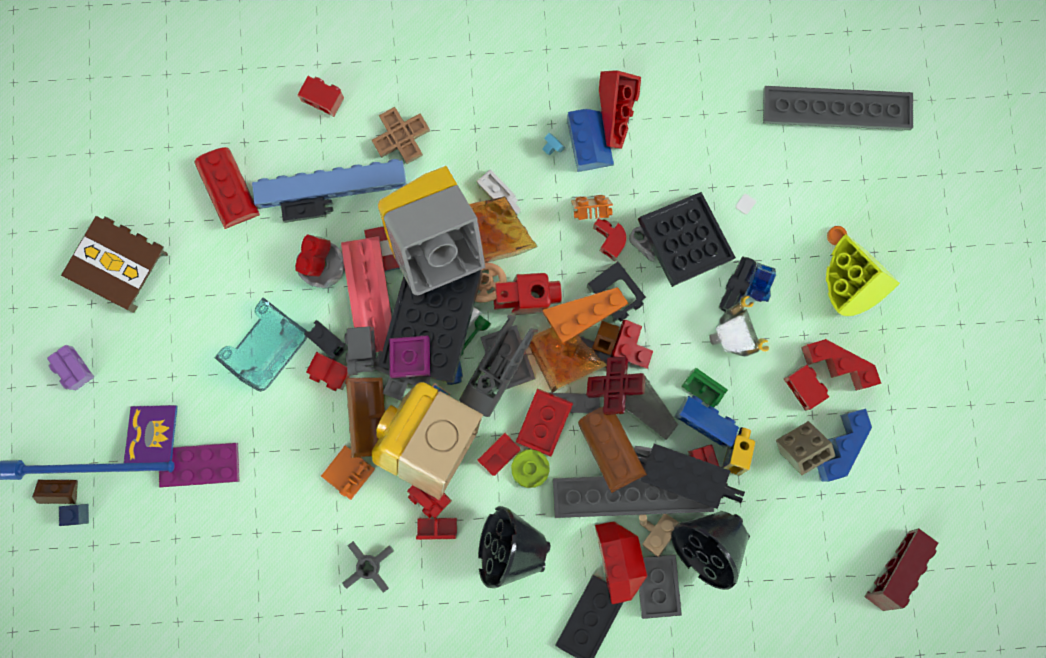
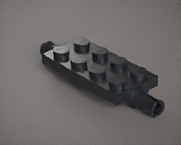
M655 443L648 456L636 452L647 474L641 478V481L715 509H718L721 498L723 499L724 497L742 503L743 498L735 494L743 497L745 491L728 486L727 480L730 470Z

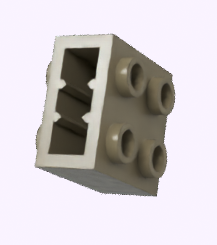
M809 421L776 440L780 454L801 476L835 456L832 443Z

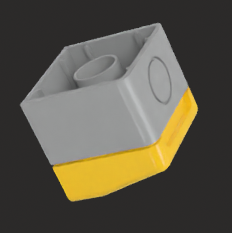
M447 166L421 175L378 202V209L390 250L414 295H421L485 268L477 217Z

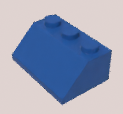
M581 109L568 112L567 124L577 172L614 166L611 147H607L602 111Z
M696 396L686 397L674 417L721 447H732L739 429L735 425L736 421L727 416L725 418L720 416L717 409L712 406H704L701 404L703 401Z

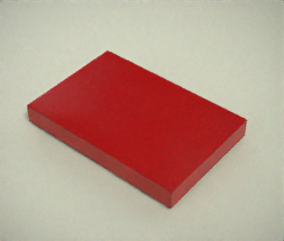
M537 388L516 443L552 457L573 402Z

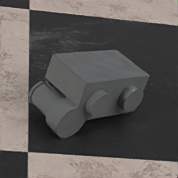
M374 327L346 328L347 333L344 334V341L348 345V352L346 353L348 374L358 375L361 372H373L374 367L369 366H377Z

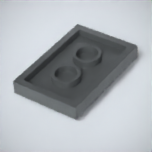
M517 325L511 327L490 366L492 367L498 355L507 358L508 362L500 377L522 342ZM499 331L480 337L485 353ZM525 353L506 390L536 379L527 353Z
M676 555L643 557L647 577L639 588L641 618L682 616Z

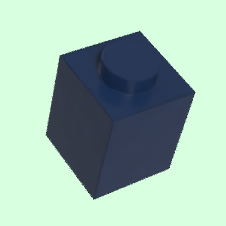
M89 504L59 506V526L89 524Z

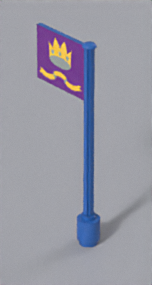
M130 406L123 463L26 466L22 460L0 461V480H21L25 474L173 472L175 464L172 461L178 406Z

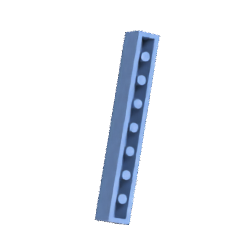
M391 159L387 163L372 162L367 166L357 164L346 169L336 167L332 171L316 170L312 174L297 173L292 177L282 175L271 180L261 178L257 180L258 182H252L254 204L259 209L281 206L280 203L309 198L324 197V199L399 189L407 184L403 160Z

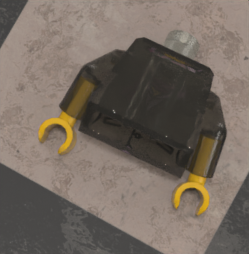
M743 296L740 302L728 308L719 318V323L716 326L717 333L709 335L712 345L721 343L725 352H731L742 357L758 353L759 350L764 352L769 350L768 346L762 347V344L768 342V340L764 338L758 340L747 309L744 310V307H752L754 302H750L746 305L745 300L750 296Z

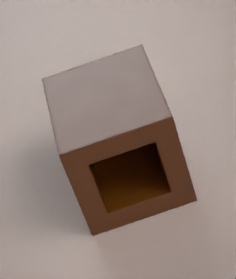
M602 321L592 348L610 355L620 327Z

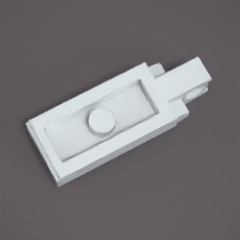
M491 169L476 181L505 212L509 210L515 217L521 213V208L516 204L518 202L516 195Z

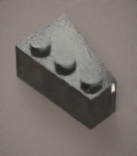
M645 377L644 394L626 395L625 412L661 440L666 441L676 429L678 423L648 379Z

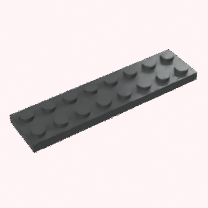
M764 86L763 124L911 131L914 128L913 92Z
M603 476L553 478L555 518L714 512L712 507L641 481V478L611 493Z

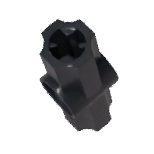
M741 257L734 274L731 275L725 287V294L718 307L721 311L730 314L729 311L736 307L745 295L750 285L749 280L757 265V262L753 259Z

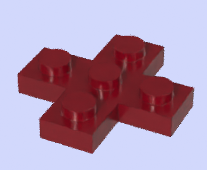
M626 356L607 358L606 376L588 377L586 395L589 398L604 397L603 413L605 415L624 414L626 395H641L645 393L646 376L643 373L627 374L628 359Z

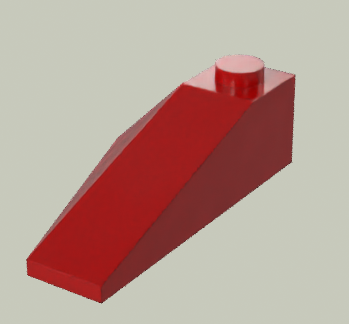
M618 70L600 71L599 96L607 147L622 149L629 129L627 123L629 117H633L634 111L632 108L634 102L638 101L640 96V76Z

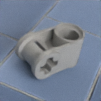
M641 226L634 228L629 235L630 243L643 256L653 262L656 255L654 251H651L652 247ZM634 233H641L643 240H636Z

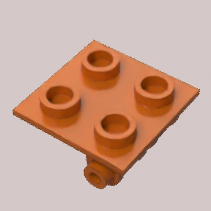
M595 195L592 199L580 196L576 197L575 200H571L574 209H577V211H574V219H588L587 208L589 209V219H592L591 208H594L595 219L598 218L597 207L599 218H609V216L613 215L612 208H609V206H613V203L605 195Z
M345 445L321 477L339 490L341 495L352 500L374 472L375 468L361 457L351 458V449Z

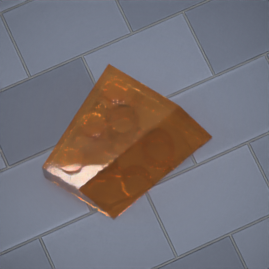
M505 196L469 204L477 217L485 263L518 256L538 247L528 234L526 227L520 222L517 217L518 215Z
M552 327L533 335L529 344V348L552 393L607 366L595 354V351L581 340L579 335L562 344Z

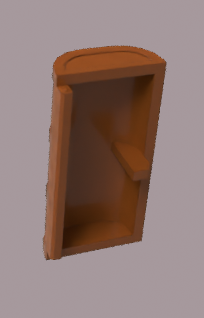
M382 377L347 378L345 381L351 458L372 456L375 444L379 440L376 433L377 426L385 413Z
M600 407L578 421L583 436L611 493L647 475L616 414L605 415L603 407Z

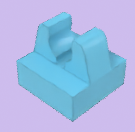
M548 133L544 138L548 143L542 150L549 156L555 150L561 153L566 148L551 133Z

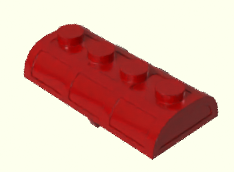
M218 148L204 153L195 159L194 164L224 229L260 216L229 148Z

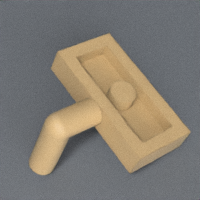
M663 514L658 523L653 525L647 520L646 515H640V525L650 531L642 546L657 557H660L671 541V532L679 522L669 515Z

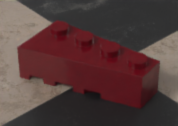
M920 528L909 531L895 551L898 555L887 562L885 565L887 571L881 577L876 578L874 581L876 587L872 593L867 591L864 597L882 611L905 608L910 602L909 597L919 585V578L927 571L929 560L935 556L937 552L936 547L939 542Z

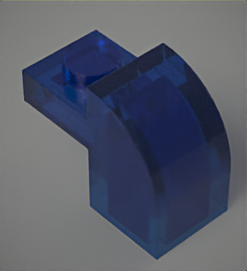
M757 262L746 296H750L759 302H769L771 297L770 288L776 277V268Z

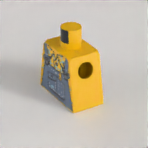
M740 427L732 447L727 448L722 468L730 470V473L738 476L750 469L755 441L749 439L750 429Z

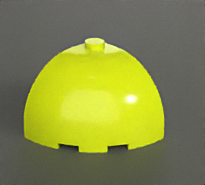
M847 234L835 246L831 254L830 265L827 266L826 270L829 299L836 311L843 316H854L871 309L900 284L880 262Z

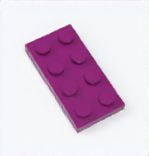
M238 443L173 447L172 461L175 464L173 472L159 471V488L240 482Z

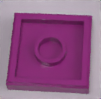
M429 336L390 338L391 378L430 376Z

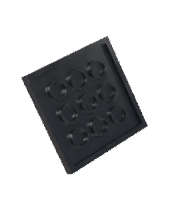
M702 192L640 216L637 219L671 287L736 259Z

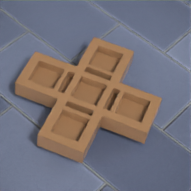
M396 107L379 115L387 132L372 139V143L381 158L397 149L406 164L423 156L415 139L426 134L430 129L421 113L405 122Z

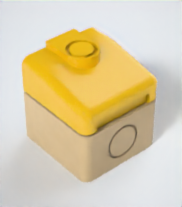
M417 383L405 395L398 408L390 405L382 416L376 429L379 440L372 450L373 463L395 476L398 475L402 480L440 500L475 439L483 414L441 391L438 392V389L427 383Z

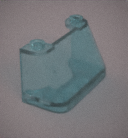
M264 297L258 302L254 310L259 320L236 348L230 345L225 346L214 357L241 382L259 392L265 391L270 387L308 338L304 335L307 331L305 328Z

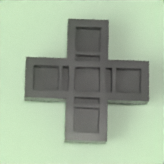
M379 351L376 358L377 366H373L374 370L390 376V369L378 366L382 351ZM423 376L389 377L383 394L402 401L408 384L415 386L417 383L424 382L429 385L431 378Z

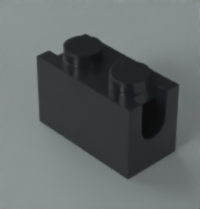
M316 319L314 322L315 326L311 331H306L304 335L329 357L337 361L348 349V346ZM339 346H340L341 348L339 349V351L334 354V352H335V351L339 348Z

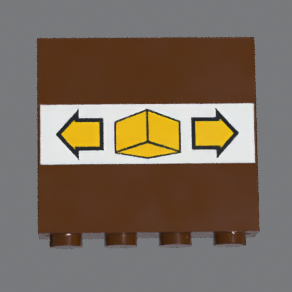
M95 216L61 276L135 313L138 306L134 305L133 302L161 254L168 256V253L163 251L164 246L156 242L152 244L146 242L148 238L139 233L136 236L131 234V229L124 225L117 227L114 225V220L106 216L103 219Z

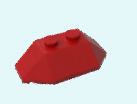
M615 521L595 525L611 604L631 601L647 577L639 537Z

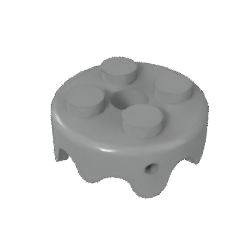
M331 243L329 254L325 258L327 266L319 277L297 273L302 280L312 287H331L344 274L343 254L335 244Z

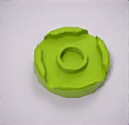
M528 449L516 455L511 465V471L514 480L519 485L526 488H536L546 481L550 467L545 455L540 451Z

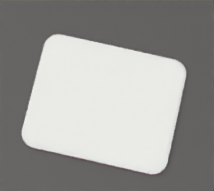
M745 193L735 207L747 215L756 204V200Z

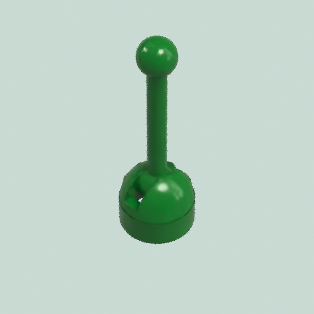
M481 315L475 320L476 329L464 343L461 356L479 331L487 330L491 325Z

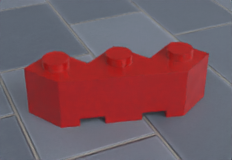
M827 339L801 347L807 365L823 360L826 361L831 378L850 373L855 391L882 384L876 365Z

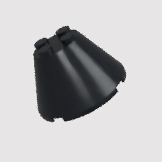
M504 506L496 507L495 513L489 514L478 548V558L482 561V569L479 568L481 581L487 588L492 589L539 572H544L546 556L551 548L550 542L546 541L545 536L540 531Z
M719 511L678 523L671 532V541L681 561L688 569L692 567L699 573V579L714 588L729 590L738 581L750 535L742 524L743 519L739 515Z

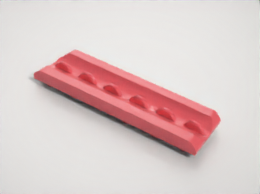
M377 236L341 242L354 328L374 327L376 352L383 351L392 312L380 238Z

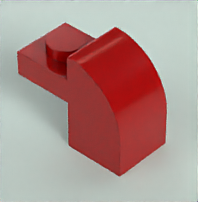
M598 218L593 225V229L607 238L599 251L615 262L626 244V232L621 224L618 223L615 228H612L610 222Z

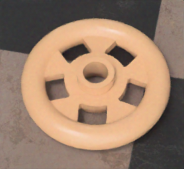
M485 263V268L481 269L489 270V274L482 273L478 289L481 292L477 294L475 302L485 303L495 300V283L507 282L503 269L493 263ZM498 275L499 281L494 282L492 277ZM493 287L495 291L488 294L486 291L490 290Z

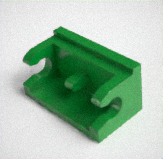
M694 368L681 386L712 407L717 406L728 391L727 388L698 368Z

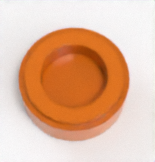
M834 226L827 232V240L832 245H837L840 239L847 234V231L842 226Z

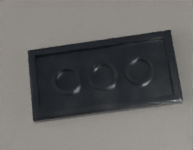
M592 574L555 644L556 647L575 658H595L624 603L611 604L606 581Z

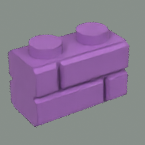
M64 345L57 352L47 357L50 362L48 365L50 370L59 375L61 378L59 382L65 389L76 391L94 378V375L73 346Z

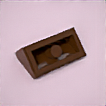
M38 480L32 497L38 504H76L78 481Z

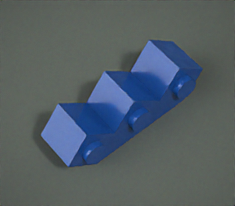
M866 408L840 415L846 434L828 439L832 443L835 456L817 466L822 482H830L848 476L872 429Z

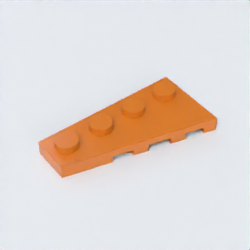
M617 287L544 309L542 313L563 344L628 305V302Z

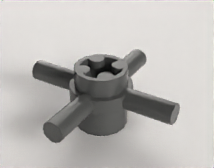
M354 541L347 546L358 561L356 572L342 582L343 586L348 589L360 578L373 579L383 593L387 591L389 587L378 573L380 571V562L393 553L394 549L389 545L379 554L373 556L364 555ZM368 560L374 570H367L365 573L363 568H365V562Z

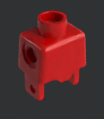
M546 273L516 274L513 282L495 283L496 299L493 300L494 310L514 308L511 313L515 315L542 313V310L547 309L551 304L562 302L560 281H549ZM531 292L537 293L539 298L533 297Z

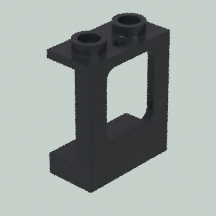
M619 261L587 284L588 290L591 293L597 294L605 291L616 281L623 280L635 295L636 300L622 311L618 310L611 314L613 322L617 320L622 322L629 316L628 312L634 309L636 311L644 305L643 301L646 298Z

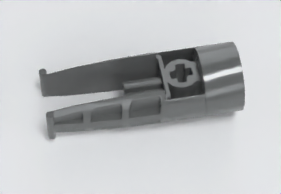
M507 315L508 320L489 346L459 398L461 403L478 411L485 417H490L519 367L534 333L538 332V329H529L501 377L500 374L508 362L507 358L498 355L489 370L488 368L491 366L516 319L515 315Z

